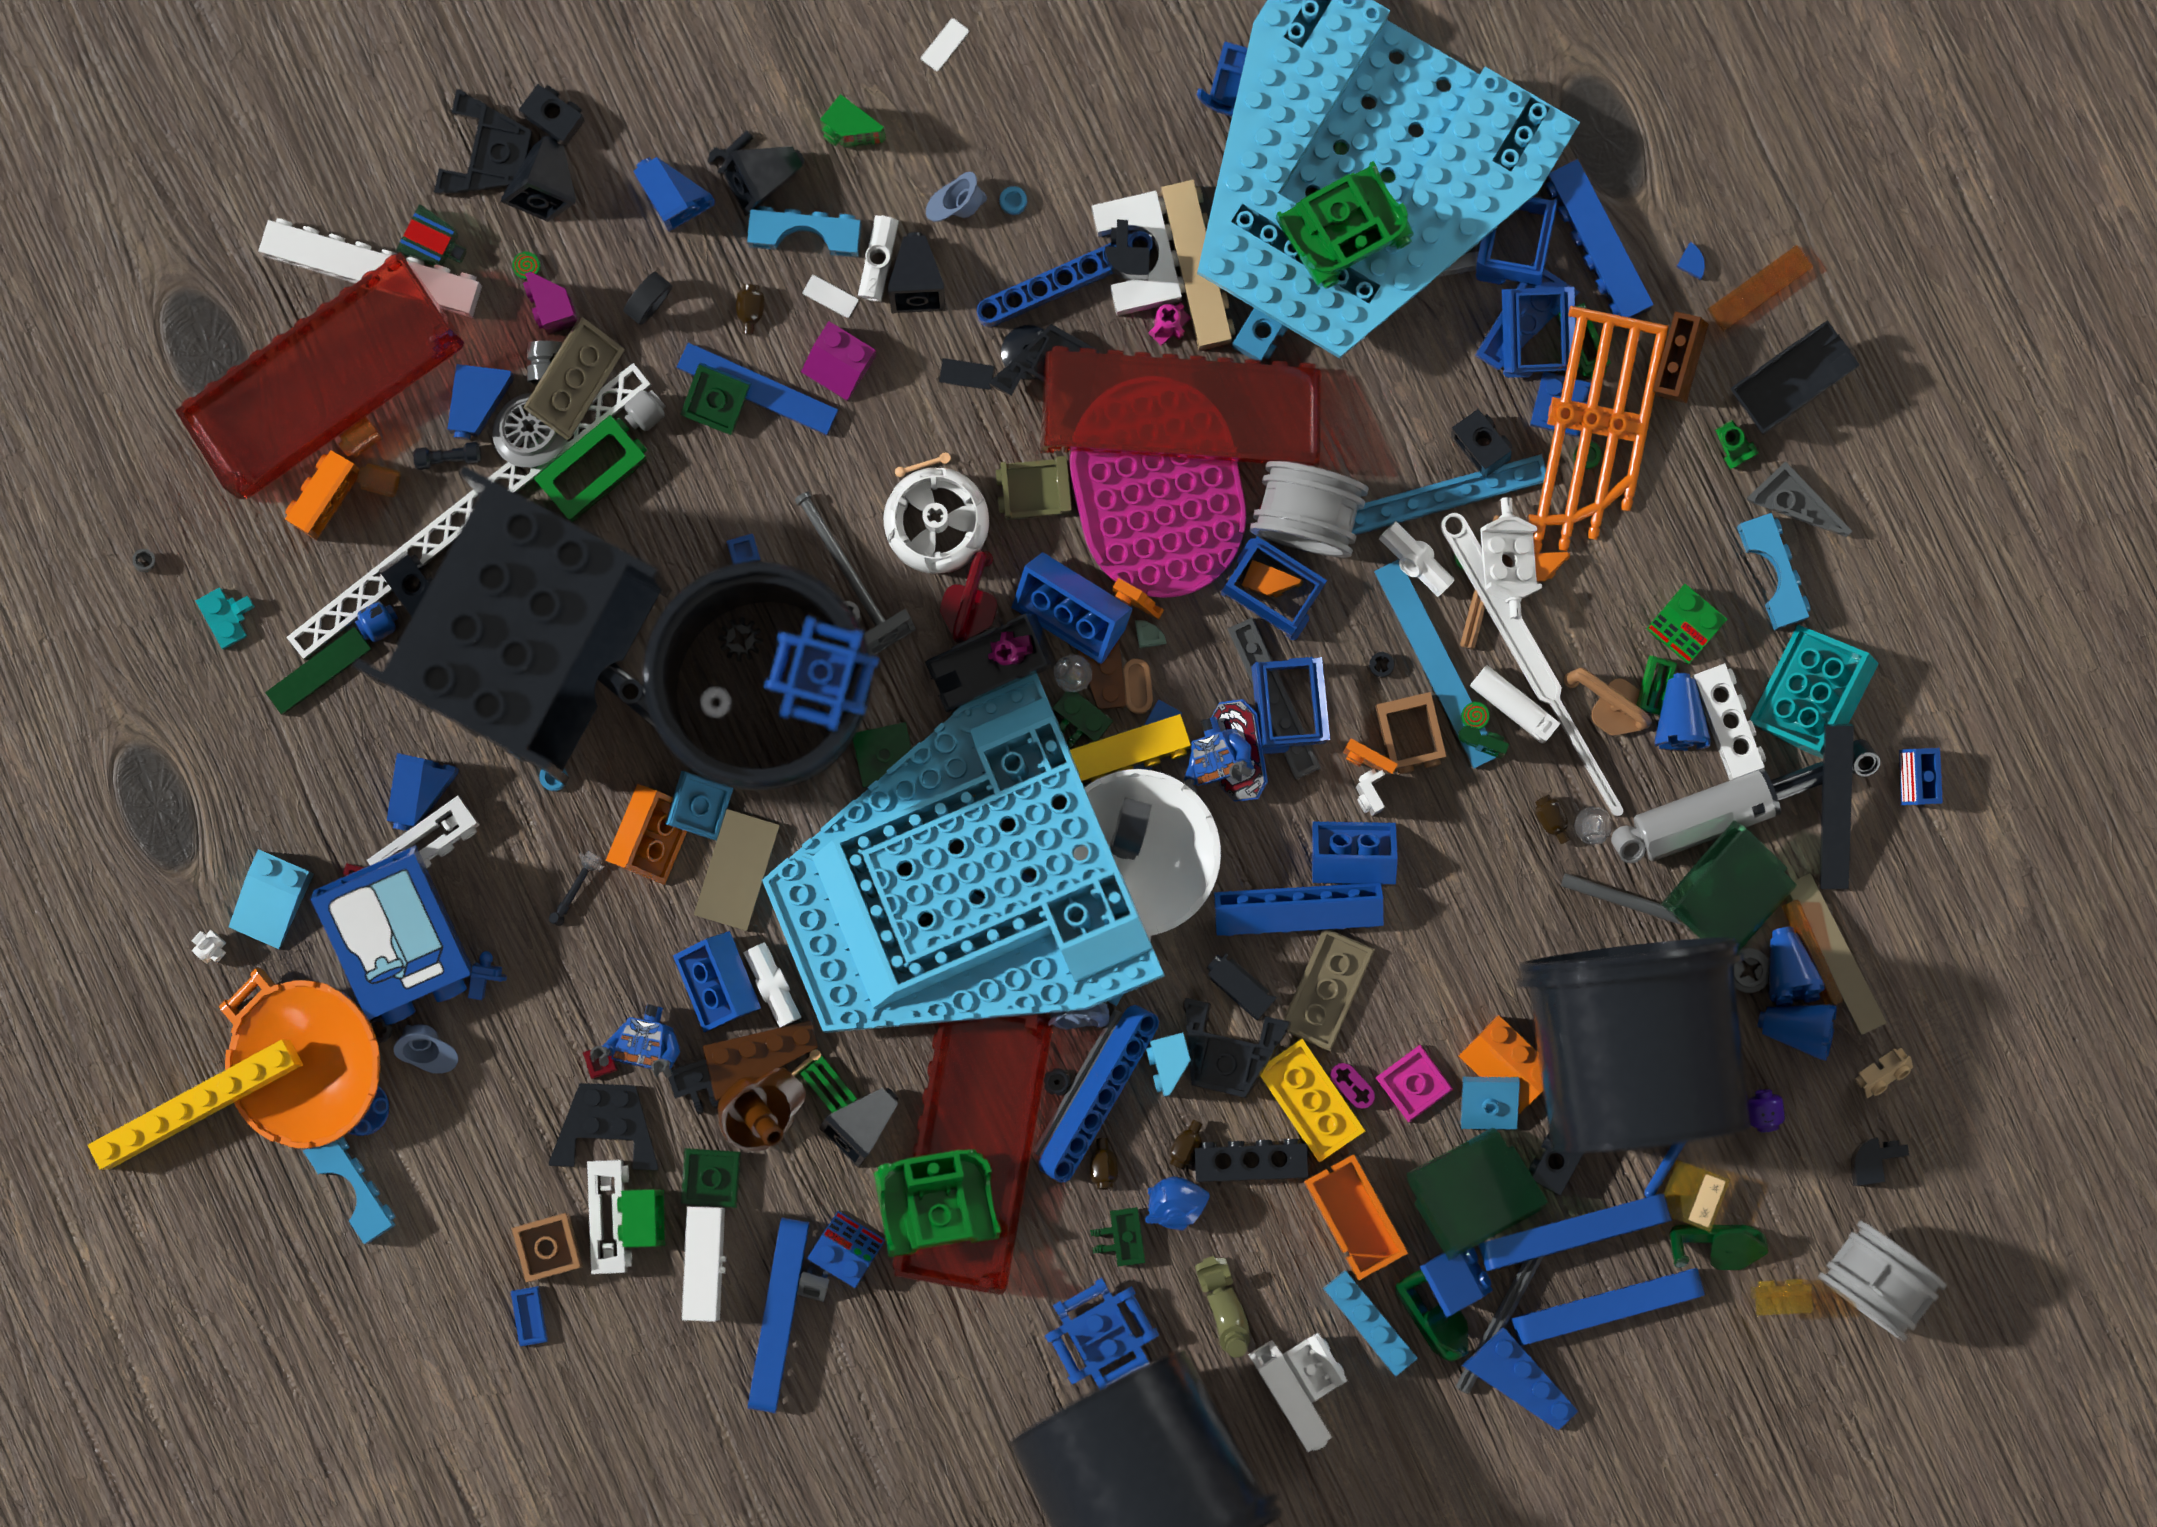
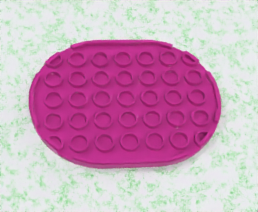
M1160 377L1138 378L1123 382L1104 392L1088 407L1081 417L1074 432L1070 449L1071 478L1082 530L1089 551L1099 567L1112 580L1116 582L1120 578L1143 591L1147 596L1158 598L1177 597L1198 591L1212 583L1228 568L1238 552L1245 532L1246 503L1229 428L1221 413L1203 394L1191 386L1172 379Z

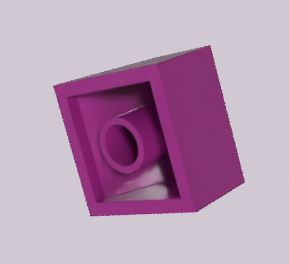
M828 321L814 343L801 373L848 401L876 358V350Z

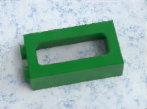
M611 415L606 417L534 477L539 486L571 523L575 522L648 461L644 455L647 449L637 438L634 441L631 440L626 434L630 429L620 417L616 420ZM613 435L626 450L625 456L574 499H565L554 486V480L605 437Z

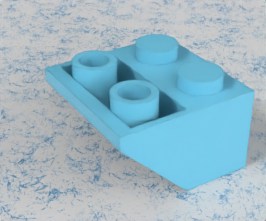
M1183 1033L1150 1041L1151 1047L1146 1048L1150 1065H1156L1158 1075L1153 1076L1157 1092L1162 1091L1164 1097L1169 1096L1190 1061Z

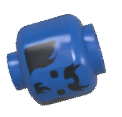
M376 601L360 610L357 614L358 620L355 623L365 640L370 638L371 641L378 642L396 630L394 621L398 617L391 605L385 607L383 603Z

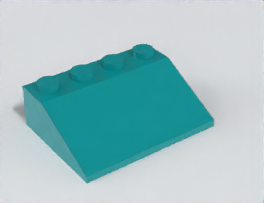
M1797 625L1750 720L1755 727L1823 759L1824 724H1849L1879 663L1868 652Z

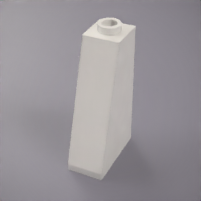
M1273 1340L1248 1354L1306 1450L1309 1452L1324 1447L1327 1444V1440L1332 1437Z

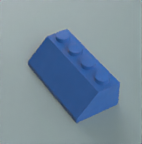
M1044 552L1025 565L1011 607L1022 615L1025 613L1036 614L1041 627L1100 664L1105 661L1125 631L1133 609Z

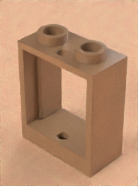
M1431 692L1376 705L1375 709L1387 758L1398 764L1394 770H1397L1398 775L1413 772V766L1424 764L1425 768L1441 765L1440 760L1446 758V753ZM1426 707L1436 752L1397 761L1387 716Z

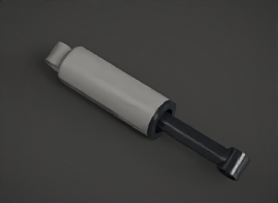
M1863 739L1854 740L1852 773L1863 777L1874 774L1879 769L1880 758L1869 742ZM1823 761L1773 780L1770 779L1768 773L1763 768L1634 816L1635 828L1627 825L1617 828L1612 834L1611 843L1621 860L1626 863H1635L1641 860L1644 854L1649 861H1656L1781 814L1779 800L1822 785Z

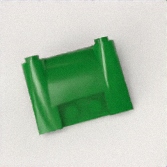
M1374 161L1370 162L1369 167L1356 174H1348L1301 199L1290 210L1281 213V211L1277 212L1275 218L1317 287L1324 286L1325 289L1334 286L1340 281L1338 279V276L1341 274L1340 271L1389 245L1391 248L1396 246L1398 250L1402 249L1412 242L1411 237L1414 235L1407 220L1408 213L1404 203L1399 204L1392 197Z
M975 1149L956 1150L903 1159L894 1163L880 1165L878 1171L874 1172L889 1257L916 1253L917 1249L971 1240V1243L999 1239L1001 1231L996 1219L991 1194V1167L987 1159L983 1158V1154L977 1153Z

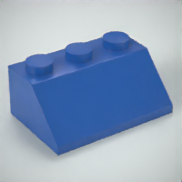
M1312 821V883L1396 884L1398 860L1396 823Z
M730 931L704 939L673 955L704 1033L742 1018L761 1008Z

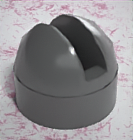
M148 549L136 551L133 555L135 569L142 573L151 571L155 566L154 554ZM141 557L149 566L145 567L138 559Z

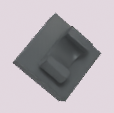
M810 1265L807 1273L802 1272L797 1295L824 1302L830 1280L827 1279L828 1271L824 1269L821 1277L812 1274L814 1266Z

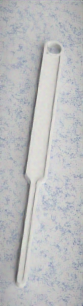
M1458 513L1448 514L1441 522V530L1539 701L1550 704L1611 813L1614 816L1622 815L1623 808L1560 700L1562 689L1560 683L1523 619H1510L1509 603H1506L1504 599L1491 596L1485 590L1482 548L1467 521ZM1456 517L1462 522V530L1459 534L1453 535L1446 530L1445 523L1449 518Z

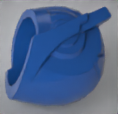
M1176 1176L1165 1178L1154 1187L1148 1188V1195H1150L1148 1211L1150 1213L1146 1216V1223H1158L1164 1227L1182 1231L1189 1224H1193L1200 1216L1209 1200V1192L1185 1178Z

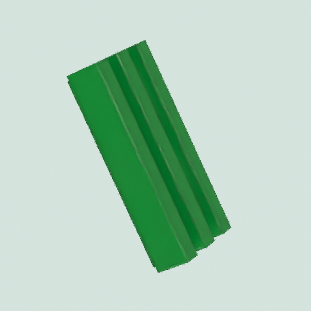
M1649 656L1636 704L1646 713L1655 714L1660 717L1668 679L1673 678L1677 663L1656 656ZM1664 666H1667L1657 708H1654Z
M823 1056L800 1073L832 1113L857 1100ZM821 1064L849 1097L846 1102L817 1068ZM812 1071L841 1105L837 1109L810 1077L809 1074Z

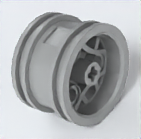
M1283 461L1267 462L1265 470L1270 474L1264 475L1262 483L1267 487L1261 509L1254 511L1253 518L1257 520V523H1251L1249 531L1258 537L1290 548L1325 556L1351 557L1353 549L1348 545L1354 544L1356 540V535L1352 533L1357 510L1363 509L1365 501L1361 496H1367L1369 488L1352 478L1324 469Z

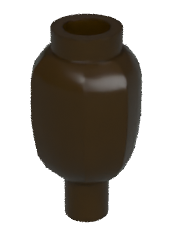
M743 284V290H740L737 294L736 311L739 320L743 323V334L754 335V324L762 317L764 294L759 291L760 285Z
M1549 794L1535 801L1537 806L1535 810L1536 816L1546 832L1556 835L1560 844L1569 841L1570 837L1565 830L1568 826V819L1560 802L1557 799H1552Z
M1193 1119L1189 1128L1179 1133L1169 1153L1171 1157L1169 1164L1185 1171L1186 1166H1190L1195 1162V1148H1200L1201 1137L1198 1133L1203 1123Z
M1098 1138L1096 1139L1097 1150L1090 1159V1178L1096 1184L1097 1190L1113 1189V1183L1118 1179L1116 1156L1108 1149V1139Z

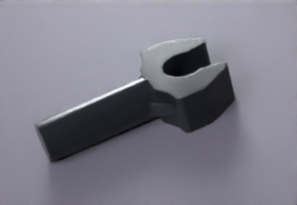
M746 130L727 149L714 147L710 151L708 164H712L720 157L726 160L731 152L741 150L754 137ZM720 167L717 172L721 175L724 172L730 171L733 167L725 171Z

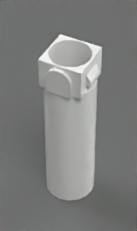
M1488 665L1483 668L1470 685V687L1542 744L1549 739L1561 724Z

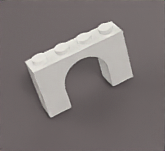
M1157 191L1092 205L1098 237L1110 235L1111 227H1117V219L1128 220V230L1146 232L1150 235L1158 250V261L1149 273L1148 280H1130L1111 285V293L1117 316L1181 302V293H1186L1182 276L1177 277L1175 267L1179 266L1176 250H1170L1169 240H1173L1170 224L1164 225L1162 214L1167 212L1163 197L1158 198Z

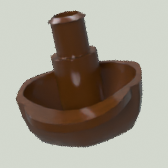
M776 1068L762 1077H743L726 1091L718 1103L719 1126L725 1140H728L731 1145L746 1151H762L780 1143L784 1133L793 1124L795 1114L804 1103L806 1096L804 1086L792 1073L784 1068Z

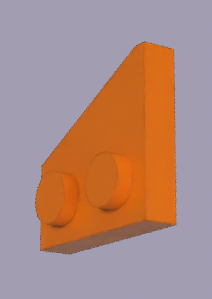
M1120 578L1115 582L1112 594L1117 599L1129 606L1133 605L1159 620L1164 609L1155 605L1156 602L1143 591Z

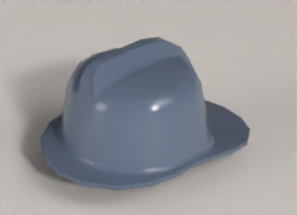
M965 172L956 180L938 190L926 206L927 218L935 222L944 220L951 215L961 218L972 216L979 206L987 200L986 194L977 185L976 175L972 172Z
M406 1025L403 1029L402 1037L396 1041L393 1047L394 1054L398 1059L431 1073L442 1074L449 1072L458 1063V1054L455 1049L439 1040L437 1032L428 1025Z

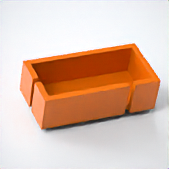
M1353 1154L1330 1166L1333 1172L1329 1173L1325 1169L1303 1182L1342 1253L1348 1251L1350 1254L1345 1259L1356 1279L1360 1280L1403 1257L1408 1252Z

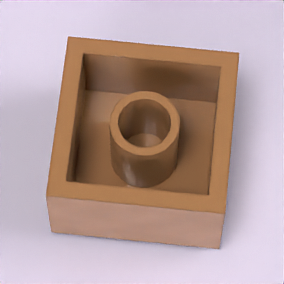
M569 1213L511 1228L526 1282L583 1267Z

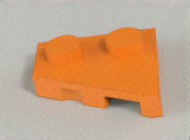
M1350 738L1343 751L1347 755L1346 760L1358 767L1364 764L1368 767L1393 774L1398 765Z

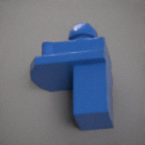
M488 951L482 952L479 957L480 963H475L472 966L468 998L483 1000L487 980H507V975L501 974V966L491 965L493 956Z

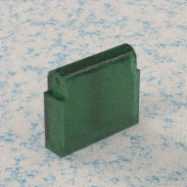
M1733 821L1661 905L1695 938L1735 937L1739 943L1737 952H1740L1796 888L1797 884L1784 873L1788 868L1746 827Z
M1494 1128L1484 1131L1407 1173L1408 1183L1417 1197L1414 1204L1448 1260L1461 1255L1542 1211L1548 1203L1514 1146L1508 1148L1499 1132Z

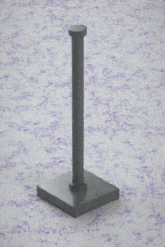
M804 492L795 499V502L804 509L875 624L873 629L864 633L869 654L872 657L909 635L916 628L906 609L887 620L883 618L810 500L812 498L811 494Z

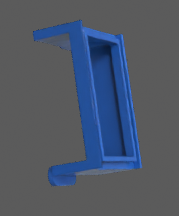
M1533 197L1518 209L1544 215L1534 266L1491 259L1496 228L1481 240L1476 264L1477 280L1494 284H1504L1506 279L1536 285L1542 284L1556 215L1557 199L1553 201Z
M1542 282L1541 285H1536L1535 288L1502 289L1503 374L1505 377H1530L1533 372L1563 371L1567 369L1575 330V318L1568 315L1570 306H1575L1574 287H1565L1563 282ZM1560 294L1562 364L1521 365L1519 296Z
M1260 537L1252 538L1237 558L1239 565L1222 589L1221 595L1223 597H1230L1282 630L1290 640H1296L1309 621L1307 612L1322 591L1327 580ZM1257 548L1316 585L1293 622L1234 585Z
M1322 657L1255 662L1251 666L1255 710L1258 715L1263 754L1285 753L1289 750V746L1325 744L1330 740ZM1309 669L1315 734L1273 737L1267 671Z

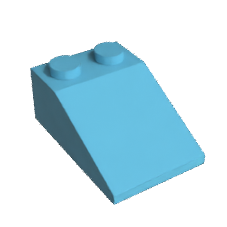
M258 849L246 875L229 928L280 950L314 873Z

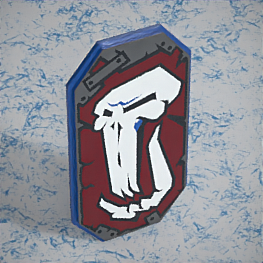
M1244 699L1219 702L1212 717L1217 718L1220 731L1235 728L1251 745L1250 759L1254 766L1249 777L1242 775L1240 782L1229 777L1220 780V786L1234 802L1259 799L1268 780L1257 712Z

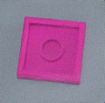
M1418 1045L1375 1077L1408 1123L1453 1090L1421 1045Z

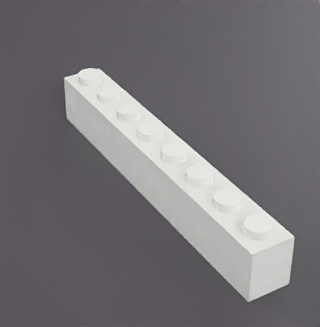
M277 218L276 222L270 220L267 222L258 250L263 257L460 315L473 317L482 288L480 283L476 281L477 277L462 272L460 276L450 274V269L440 265H434L433 269L423 266V261L408 257L407 261L397 258V253L382 249L381 253L372 251V246L362 242H356L355 245L345 243V238L334 234H329V238L318 235V230L311 227L303 226L302 230L292 227L293 223L287 220Z

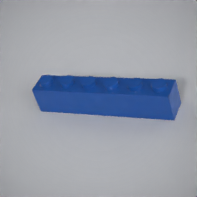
M1577 159L1549 173L1546 178L1547 183H1545L1546 190L1551 198L1555 197L1560 205L1557 210L1563 222L1568 221L1573 230L1570 232L1574 244L1577 247H1582L1585 253L1583 260L1589 271L1593 270L1598 278L1595 280L1599 292L1602 295H1607L1610 304H1608L1610 313L1635 318L1651 310L1654 304L1579 160Z
M1381 883L1214 892L1217 936L1384 926Z

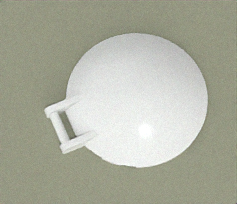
M1143 769L1123 770L1099 778L1086 786L1084 789L1108 846L1114 835L1119 811L1125 798L1152 805L1139 855L1136 856L1135 860L1121 859L1113 855L1151 942L1152 935L1169 931L1187 921L1202 907L1209 897L1217 880L1221 860V845L1216 823L1205 803L1191 788L1181 781L1160 772ZM1084 846L1076 848L1073 854L1074 858L1079 861L1086 859L1089 850Z

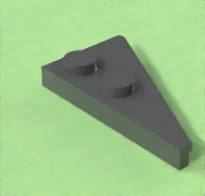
M1786 461L1746 498L1750 503L1847 537L1852 532Z

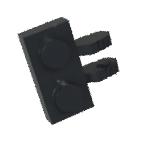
M705 1059L671 1070L672 1075L668 1079L675 1099L691 1094L697 1114L704 1113V1106L697 1091L707 1088L711 1105L714 1109L718 1108L719 1100L715 1101Z

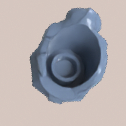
M1101 1003L1087 1010L1050 1013L1051 1019L1048 1026L1053 1024L1065 1030L1084 1026L1105 1027L1109 1023V1009L1107 1004Z

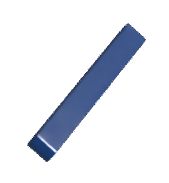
M1138 231L1128 235L1127 247H1132L1133 243L1137 240H1143L1148 245L1147 248H1149L1150 256L1153 243L1149 234ZM1109 243L982 300L977 306L979 322L985 327L997 326L1114 274L1107 264L1105 247H1116V244ZM1092 262L1096 264L1098 269L1093 274H1087L1082 270L1083 265ZM1067 273L1071 275L1073 280L1068 285H1061L1057 281L1058 276ZM1039 284L1047 288V293L1040 297L1032 292L1033 287ZM1014 295L1022 299V304L1016 308L1010 307L1007 304L1008 298ZM993 307L997 310V314L992 319H986L982 315L983 309Z
M1131 1005L1125 1010L1039 1160V1169L1042 1173L1061 1183L1067 1182L1073 1176L1157 1031L1159 1020L1155 1014L1138 1005Z
M1663 1193L1479 1244L1486 1271H1492L1672 1221Z
M783 1217L780 1221L748 1409L776 1414L809 1230V1222Z
M1698 1268L1517 1316L1512 1318L1518 1344L1521 1346L1704 1296L1705 1292Z

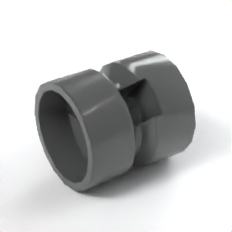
M532 341L527 343V359L531 361V364L527 366L528 383H539L562 346V342Z

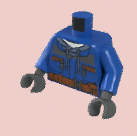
M1216 717L1202 720L1201 725L1205 737L1191 742L1188 768L1184 780L1181 781L1196 794L1197 789L1193 785L1201 786L1229 777L1240 782L1242 775L1249 777L1252 774V769H1254L1250 759L1251 745L1235 728L1220 731Z
M647 1004L643 1020L629 1017L626 1023H623L602 1046H596L591 1049L590 1056L592 1062L600 1058V1065L607 1066L609 1063L608 1056H612L611 1059L624 1064L652 1069L655 1077H658L662 1071L666 1078L671 1077L672 1072L670 1069L680 1054V1048L673 1028L660 1023L663 1008Z

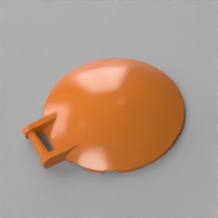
M256 967L251 972V977L229 1000L225 999L219 1005L220 1010L233 1024L230 1032L233 1034L229 1049H226L225 1070L280 1040L292 1041L303 1065L234 1102L244 1120L257 1133L272 1142H278L292 1148H313L332 1143L349 1133L362 1120L374 1099L380 1075V1055L372 1026L360 1007L340 990L325 983L309 980H295L276 985L264 970ZM259 986L262 990L239 1011L237 1007Z

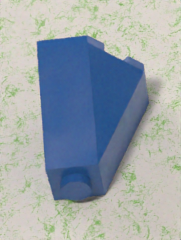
M658 157L652 160L651 158L642 160L636 165L637 169L633 170L668 232L716 205L714 198L709 192Z
M397 753L387 821L394 823L393 829L408 831L410 827H414L423 821L458 775L459 769L446 764L439 765V763L431 760Z

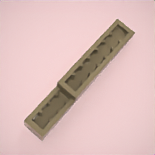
M1811 873L1786 884L1785 887L1832 986H1835L1858 1036L1886 1024L1887 1022Z

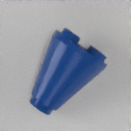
M1782 927L1772 931L1773 938L1770 940L1769 969L1770 1000L1776 1003V1007L1791 1006L1794 1001L1804 1000L1806 1003L1819 1000V993L1825 989L1824 982L1800 937L1794 932V928Z

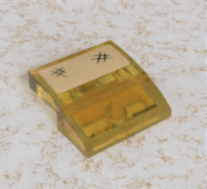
M1676 1160L1664 1192L1671 1218L1711 1232L1730 1179Z

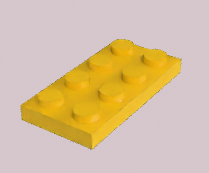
M1303 1039L1268 1062L1260 1077L1318 1162H1321L1365 1132Z

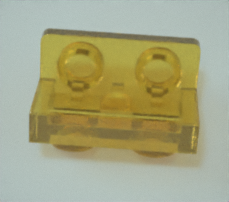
M1802 1279L1785 1280L1786 1285L1776 1286L1774 1280L1757 1281L1758 1287H1751V1298L1755 1299L1756 1314L1761 1316L1811 1313L1813 1311L1811 1284H1803Z

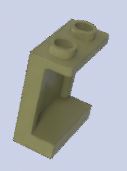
M1067 456L1055 457L1056 459L1018 463L1000 462L1001 469H996L997 486H1003V496L998 497L999 513H1005L1006 520L1072 514Z

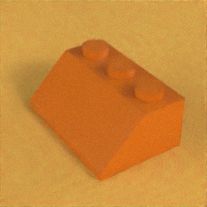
M331 450L328 455L323 454L316 464L318 470L312 478L308 477L300 489L302 494L297 501L293 500L285 511V514H287L285 520L316 541L362 473L354 463Z
M637 784L605 861L665 885L687 831L665 824L673 798L657 790Z
M1499 1015L1458 1056L1479 1077H1519L1518 1114L1543 1091L1538 1052Z

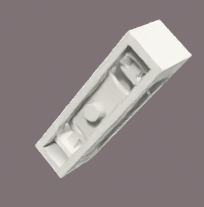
M456 796L370 857L367 862L369 865H372L394 855L399 850L403 851L410 848L440 827L439 822L452 813L451 817L441 823L446 831L448 830L449 832L455 826L459 825V827L448 835H441L419 851L426 868H428L432 864L430 862L432 858L438 854L440 857H443L454 849L452 844L461 838L465 841L477 833L475 828L480 824L462 798Z
M623 1160L588 1161L591 1274L627 1272V1267L632 1266V1252L627 1250V1247H622V1241H618L617 1230L618 1225H622V1213L617 1211V1198L621 1196V1191H624V1182H629V1168L624 1166ZM598 1176H601V1191L612 1190L611 1177H615L612 1211L613 1239H617V1256L614 1257L615 1244L604 1243L602 1244L604 1259H601L600 1240H604L603 1200L602 1194H598Z

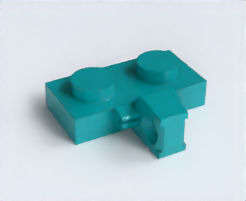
M219 587L196 600L221 649L224 650L248 637L240 622L245 620L244 613L255 608L250 597L246 596L238 601H235L233 597L227 600L224 592Z

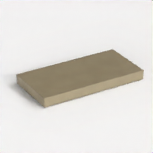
M583 317L578 318L523 408L566 440L570 439L625 349Z
M726 810L694 916L748 931L763 883L762 879L765 877L780 825L732 810Z
M1323 929L1283 1019L1291 1022L1287 1033L1327 1051H1331L1375 949L1330 929Z

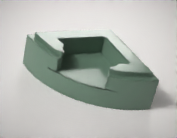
M1135 620L1139 649L1167 644L1165 636L1159 628L1147 621Z

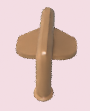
M1578 668L1564 676V683L1567 687L1575 688L1579 683H1582L1600 696L1592 709L1591 717L1594 724L1607 734L1616 736L1642 731L1651 726L1652 720L1650 716L1636 705L1640 690L1628 681L1615 679L1607 685L1585 668Z

